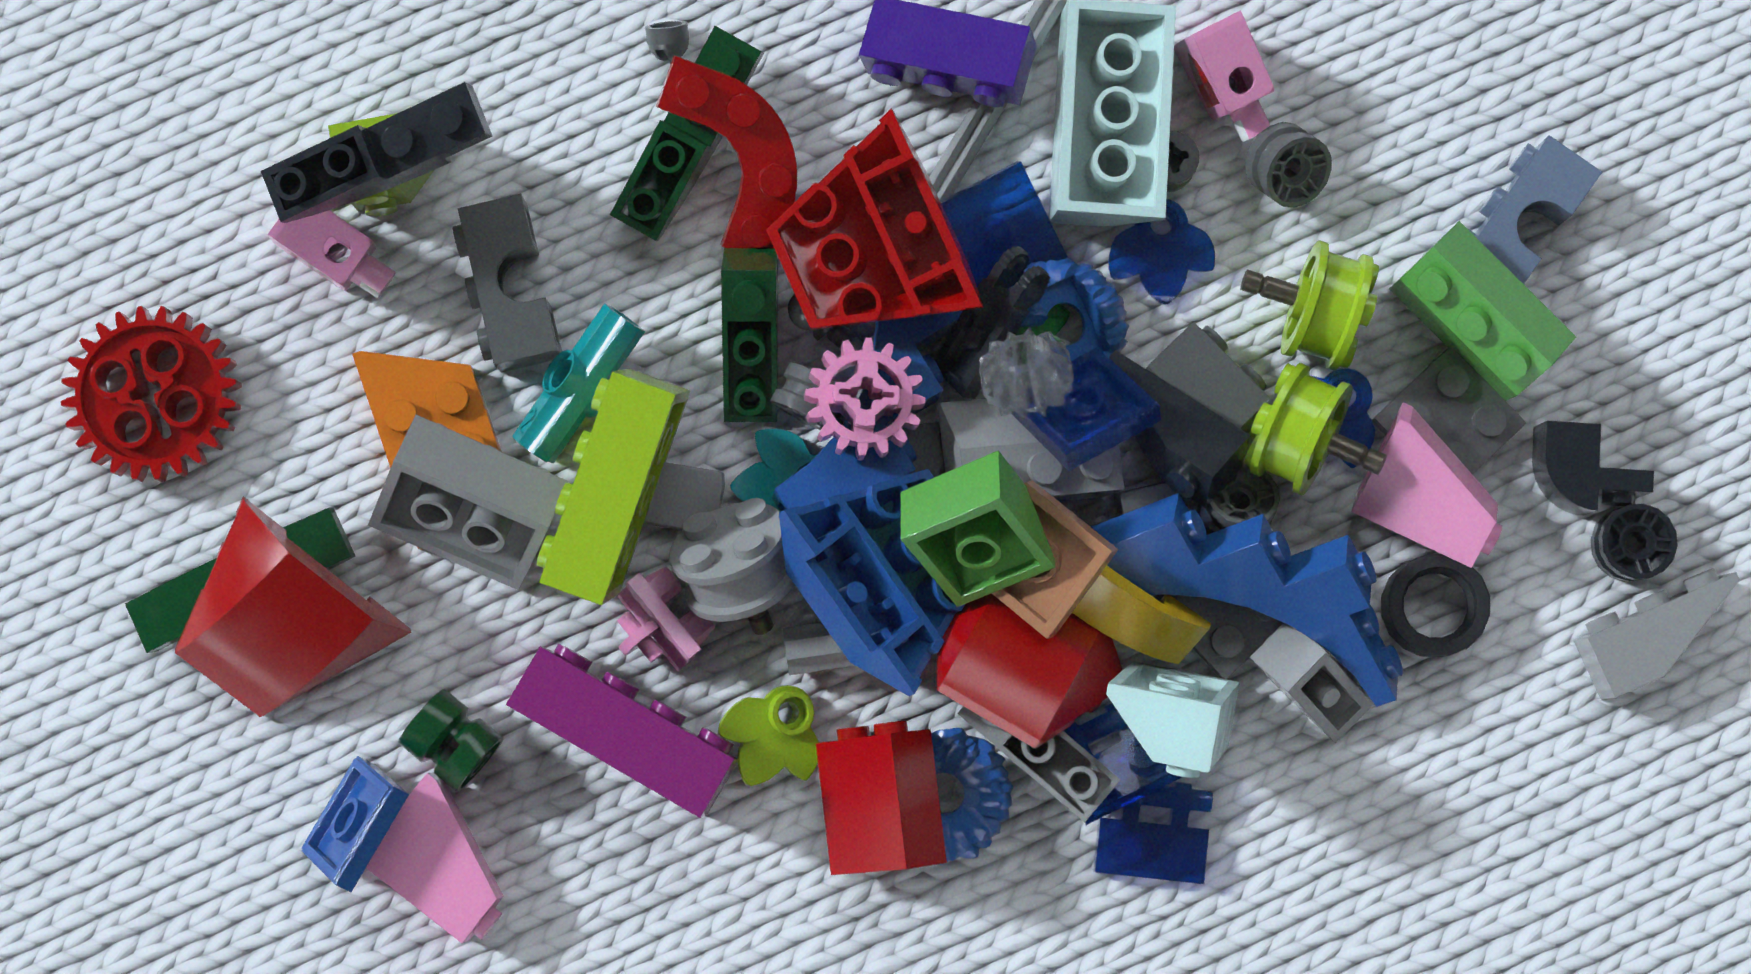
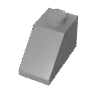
M1283 623L1250 657L1263 673L1334 743L1373 706L1371 701L1323 648L1286 623Z

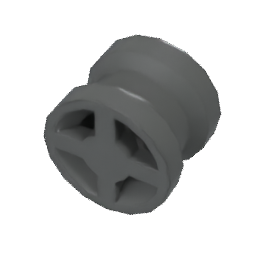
M1170 131L1167 192H1175L1184 188L1195 174L1199 164V150L1196 143L1188 135L1179 131ZM1170 149L1172 153L1176 154L1178 157L1183 158L1177 159L1175 156L1171 155Z

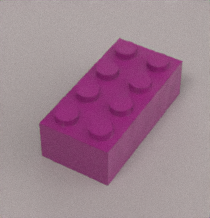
M558 643L553 652L540 646L506 705L697 817H706L738 763V759L729 754L734 744L702 727L698 735L682 727L687 718L685 715L654 699L650 707L639 702L635 697L640 689L606 671L602 679L589 673L588 670L593 662L568 647Z

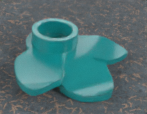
M763 429L755 433L756 447L762 462L755 463L742 471L731 482L730 488L742 502L753 498H760L766 504L773 506L779 511L772 500L774 489L808 465L816 455L810 454L802 438L790 431Z

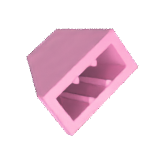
M1403 402L1378 449L1379 452L1387 455L1384 466L1379 475L1370 471L1366 472L1355 494L1352 512L1472 568L1480 552L1489 555L1500 536L1502 525L1497 524L1498 503L1414 407Z
M426 773L406 799L366 868L459 942L465 943L474 935L482 940L501 917L502 913L495 907L504 896L446 783L436 774Z

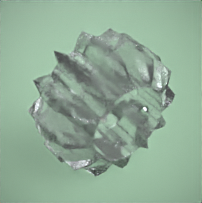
M1031 327L1023 335L1016 336L1008 331L1004 342H989V352L980 357L979 373L983 395L987 398L989 405H995L998 408L1001 416L1015 411L1022 420L1030 412L1037 411L1045 416L1047 406H1063L1064 396L1073 390L1072 382L1074 381L1070 353L1066 349L1065 342L1056 341L1051 331L1037 336Z

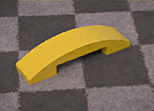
M1108 566L1105 567L1072 612L1112 639L1153 658L1178 665L1211 627L1209 621L1172 596L1165 594L1158 601Z

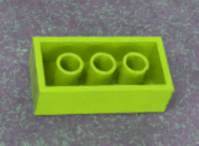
M632 369L612 371L609 380L601 378L591 404V409L598 411L591 432L586 430L582 432L574 451L573 461L580 464L573 484L567 482L564 484L556 503L555 514L562 516L555 536L549 534L546 536L537 558V566L544 568L539 583L599 605L605 604L621 592L663 465L669 455L691 390Z

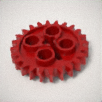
M143 306L137 307L135 322H131L125 314L118 311L115 313L116 329L111 330L98 322L95 325L101 339L94 343L89 339L81 338L79 342L88 354L84 359L69 357L67 360L79 372L77 377H66L61 380L62 384L75 390V396L60 401L61 406L77 411V415L69 419L65 425L74 431L85 430L75 444L84 450L97 446L91 461L102 466L112 458L110 472L121 477L130 466L132 479L143 482L150 468L155 480L166 482L168 466H171L178 475L188 476L186 460L191 458L198 464L207 465V459L202 449L208 445L214 449L222 450L224 446L215 434L218 430L234 431L236 428L224 419L225 412L241 410V405L229 399L228 393L240 389L242 383L225 376L226 373L237 366V363L231 358L218 359L217 357L227 346L225 342L217 338L206 343L212 329L201 323L191 330L193 317L185 312H182L173 323L171 311L164 306H160L154 320H152L149 310ZM168 347H176L178 351L176 365L169 371L160 372L157 368L159 354ZM135 350H139L141 353V363L146 379L161 388L160 391L154 394V400L171 430V436L167 439L162 435L163 429L157 409L142 399L150 394V390L143 374L133 360L132 354ZM118 367H125L127 371L125 385L117 392L110 393L106 384L108 375ZM195 396L198 404L196 414L188 421L179 422L176 417L178 403L185 397ZM143 416L147 425L145 434L138 441L129 443L125 433L127 424L133 418Z

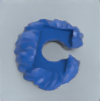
M1071 258L1059 261L1050 259L1047 262H1032L1027 265L1028 268L1039 265L1049 273L1051 278L1049 279L1048 288L1044 290L1045 293L1040 301L1028 308L1029 313L1021 327L1041 326L1048 319L1047 314L1049 310L1057 304H1066L1073 307L1079 313L1083 324L1082 334L1074 344L1062 345L1059 341L1047 342L1038 348L1034 359L1041 366L1042 379L1044 381L1051 380L1058 386L1068 384L1078 390L1094 389L1098 386L1100 377L1107 373L1109 356L1115 350L1121 352L1128 343L1125 337L1129 325L1125 322L1127 311L1124 308L1123 298L1118 295L1114 283L1107 282L1106 277L1103 276L1101 271L1093 269V265L1086 263L1078 265Z
M963 728L938 730L931 733L936 774H951L962 783L964 788V798L960 806L952 812L941 813L947 862L954 861L958 857L974 859L978 857L980 848L990 847L992 837L1000 833L1002 822L1010 819L1009 808L1012 806L1011 792L1014 786L1008 778V771L1003 766L1005 758L995 752V745L985 739L967 735Z

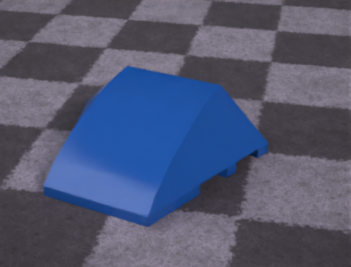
M929 469L779 512L787 575L849 662L907 696L914 695L922 682L920 676L930 658L939 652L944 643L943 635L955 614L962 611L965 606L964 604L957 607L901 541V491L934 478Z

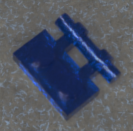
M1113 703L1104 707L1105 713L1080 725L1074 721L1070 727L1064 730L1067 735L1120 779V782L1087 819L1086 825L1182 778L1166 772L1167 764L1151 760ZM1114 732L1117 733L1121 742L1093 755L1088 746L1089 744Z
M1126 776L1125 781H1120L1103 800L1106 802L1122 803L1120 819L1098 818L1093 872L1204 884L1209 829L1188 827V818L1190 811L1211 812L1213 791L1192 789L1191 783L1176 781L1173 787L1144 784L1143 778ZM1141 805L1170 808L1169 825L1139 822Z

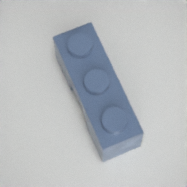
M1550 135L1536 148L1528 143L1522 149L1509 168L1510 171L1516 174L1506 190L1500 186L1495 188L1479 211L1486 219L1476 233L1468 229L1523 284H1525L1542 258L1529 250L1521 242L1517 232V221L1520 214L1536 212L1544 215L1559 226L1574 214L1602 174L1601 170Z

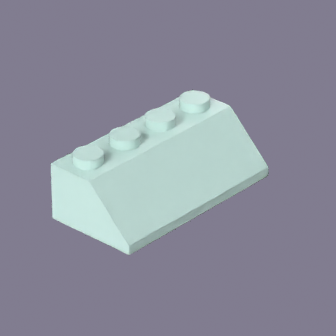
M1067 0L1060 14L1049 223L1105 227L1162 221L1166 218L1176 6L1110 0Z

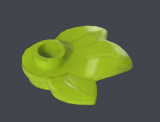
M784 685L776 687L764 699L755 697L743 698L736 702L720 721L718 735L729 741L740 743L737 755L738 768L743 782L748 786L758 785L770 780L784 767L795 777L807 781L818 764L816 743L820 742L811 728L814 719V706L809 695L796 686ZM787 702L792 708V717L788 722L784 723L780 720L778 712L780 706Z

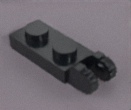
M1013 246L1010 249L1008 248L999 257L1000 260L995 263L988 277H983L977 289L984 308L963 310L934 358L943 378L963 398L976 399L1028 315V308L1040 301L1045 293L1044 290L1048 288L1050 283L1049 279L1051 277L1039 265L1032 268L1027 267L1030 263V257L1022 247ZM1012 285H1014V287L1012 288V290H1011V292H1010V291L1008 290V288L1011 287Z

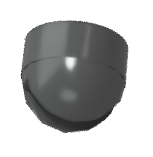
M665 21L645 26L649 50L657 59L666 61L668 58L672 60L674 55L682 57L688 49L689 32L686 21Z

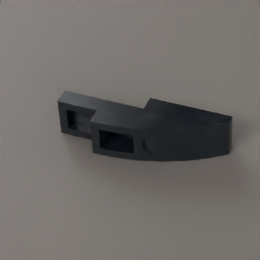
M463 82L368 128L359 125L354 126L261 170V174L280 222L288 223L364 199L451 163L449 156L492 137V133L473 86Z

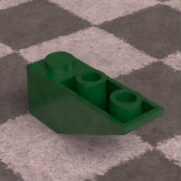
M724 248L721 266L724 422H777L778 408L771 404L770 400L775 390L778 389V255L774 248Z

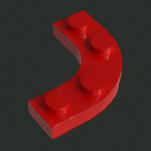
M674 55L656 107L708 126L725 136L737 152L742 172L739 194L720 245L724 248H774L766 229L795 202L797 191V163L793 144L787 129L773 107L751 87L727 74Z

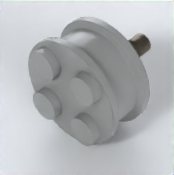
M753 498L742 503L730 504L710 512H699L688 517L682 525L683 530L671 546L669 561L676 576L687 582L685 598L691 611L700 618L717 622L735 621L748 617L755 634L763 635L771 631L774 624L767 609L782 600L795 586L785 569L779 511L773 506L766 504L763 499Z

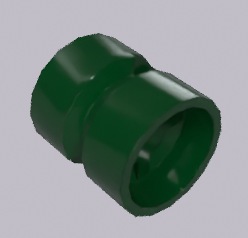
M442 689L413 718L402 733L398 743L420 762L432 760L435 763L434 774L456 792H459L491 759L503 742L504 737L480 718L470 721L467 718L469 708L449 691ZM453 738L460 744L457 749L449 745Z

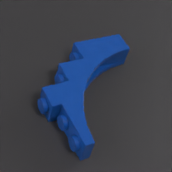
M963 310L875 322L873 351L881 353L888 343L893 344V353L891 355L893 360L897 362L906 356L912 359L905 372L907 376H922L923 381L921 385L912 393L925 397V405L922 409L911 410L910 412L913 414H917L938 401L943 391L940 383L944 382L943 375L935 360L929 354L922 356L919 350L949 334ZM878 369L879 375L888 385L896 386L887 373ZM862 389L859 396L860 408L867 410L870 409L874 400L869 399L868 390ZM894 413L893 416H882L875 422L873 433L887 428L895 421L899 414ZM845 420L843 426L851 430V424ZM833 437L808 465L774 489L772 500L781 512L788 508L801 507L822 501L827 497L838 494L843 495L867 488L876 483L908 475L916 470L912 463L917 460L916 453L909 440H907L903 447H899L889 440L886 457L880 458L874 447H870L864 459L857 460L855 447L848 445L841 455L836 454L835 450L838 440Z
M1179 493L1091 526L1097 533L1119 549L1107 566L1148 594L1206 597L1248 607L1292 626L1323 646L1355 676L1376 707L1397 700L1398 677L1403 675V668L1394 646H1385L1379 635V622L1374 609L1370 605L1371 584L1376 583L1375 569L1366 552L1358 553L1349 535L1291 555L1286 538L1279 530L1273 532L1264 514L1206 535L1205 526L1200 515L1194 509L1189 511Z

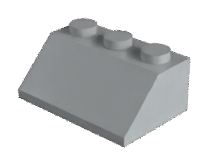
M1095 390L942 402L937 404L945 473L999 450L1024 483L1034 481L1058 501L1102 498L1124 490L1118 435Z
M415 415L392 463L368 526L519 590L555 515V507L560 492L568 481L549 473L545 469L535 467L507 455L492 446L482 444L450 430L442 424L434 423Z

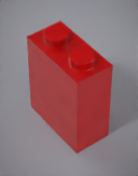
M907 721L874 724V736H870L869 726L837 729L838 740L816 743L831 875L904 870L947 863L931 729L908 731Z

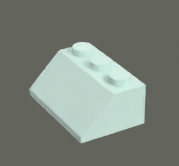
M1133 661L1108 683L1106 695L1153 762L1167 764L1166 772L1186 778H1199L1200 771L1210 773L1229 746L1240 682Z

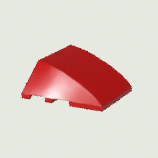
M892 108L879 120L881 123L857 146L853 145L843 155L844 159L819 183L815 182L766 229L808 325L812 330L984 308L969 263L936 191Z
M243 496L226 540L222 542L217 553V560L204 589H201L176 645L175 654L256 715L262 717L412 632L411 628L369 596L367 600L288 539L286 530Z
M991 593L966 603L962 611L955 614L943 635L944 643L937 653V691L1031 747L1037 748L1070 727L1078 716L1086 711L1092 713L1097 710L1102 701L1108 698L1106 695L1108 683L1123 669L1113 639L1095 629L1075 614L1071 613L1057 634L1047 639Z

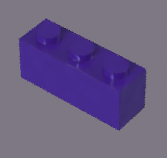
M874 0L859 51V57L867 73L871 74V78L885 85L900 86L902 81L919 84L922 89L937 96L949 97L952 96L953 92L971 95L978 103L990 107H1003L1004 103L1020 106L1037 45L1030 26L902 0Z

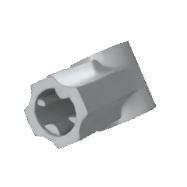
M822 623L783 628L789 675L855 667V665L849 662Z

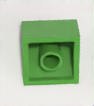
M999 450L901 491V541L957 607L1055 568L1054 555L1028 489Z

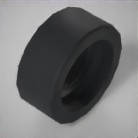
M1426 554L1402 564L1388 578L1381 595V617L1389 635L1403 649L1421 657L1450 656L1469 648L1483 634L1490 617V594L1483 577L1473 567L1470 568L1443 554ZM1427 574H1442L1453 579L1462 588L1467 600V613L1462 625L1454 633L1444 637H1428L1418 633L1409 624L1404 613V597L1408 587L1417 578Z

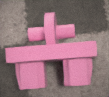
M664 567L645 578L639 572L627 581L625 589L617 596L628 610L617 622L629 635L618 648L625 656L639 648L650 663L664 654L676 671L679 672L701 650L700 645L714 630L715 626L710 620L700 618L692 611L678 620L666 606L683 590L680 582L669 568Z

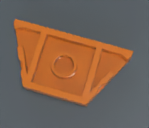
M365 351L352 353L390 468L415 415L434 423L442 424L450 430L501 451L474 369L471 365Z

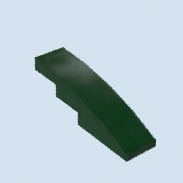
M329 507L283 527L286 530L288 539L328 570L355 557V553L334 507ZM217 558L125 603L146 653L157 652L179 641L201 589H204Z

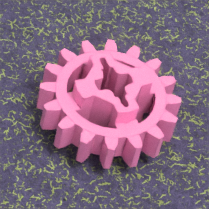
M865 338L861 350L855 351L850 341L846 340L841 345V357L838 358L828 350L823 353L821 360L826 371L820 368H812L809 379L819 387L806 389L804 401L816 404L817 407L808 412L806 419L808 423L822 422L824 425L817 437L820 442L828 440L832 436L838 440L835 450L836 454L841 455L849 445L855 447L857 460H863L868 448L874 447L879 457L883 458L888 453L889 440L899 447H903L906 444L908 438L902 429L903 427L910 430L917 429L921 420L910 411L922 409L926 398L913 394L912 391L921 385L923 379L921 375L907 376L905 373L912 360L909 356L901 358L897 362L891 358L893 344L888 343L880 353L873 351L872 338ZM855 366V373L846 382H835V385L830 384L841 371ZM878 369L887 373L896 386L888 385L879 375ZM859 389L868 390L869 399L874 400L870 409L860 408V400L856 398ZM832 412L841 413L851 424V430L841 425ZM894 413L899 414L895 421L887 428L873 433L875 422L882 416H893Z

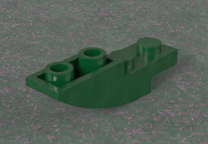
M714 26L695 63L727 74L748 85L764 52ZM668 112L665 120H660L610 216L658 241L694 187L723 135L708 126Z

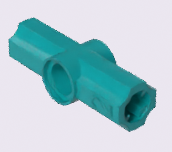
M604 303L572 351L564 350L550 362L542 381L544 391L512 435L517 443L543 461L554 464L586 417L597 416L598 411L591 409V404L601 378L609 380L612 371L620 369L645 333V330L620 311Z

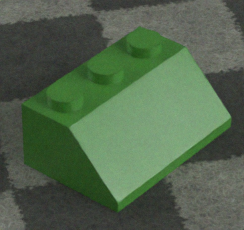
M1460 221L1389 288L1447 347L1451 346L1505 401L1518 396L1549 369L1576 338Z

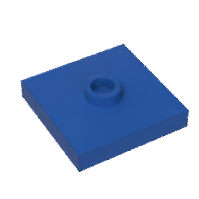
M357 756L310 832L301 851L336 886L352 892L409 794L373 763Z

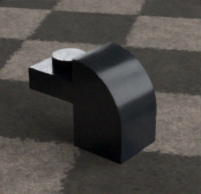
M1545 421L1533 427L1532 467L1535 480L1545 497L1555 506L1568 513L1584 516L1598 511L1599 495L1602 496L1601 504L1626 506L1635 504V498L1653 493L1654 471L1600 467L1601 424Z

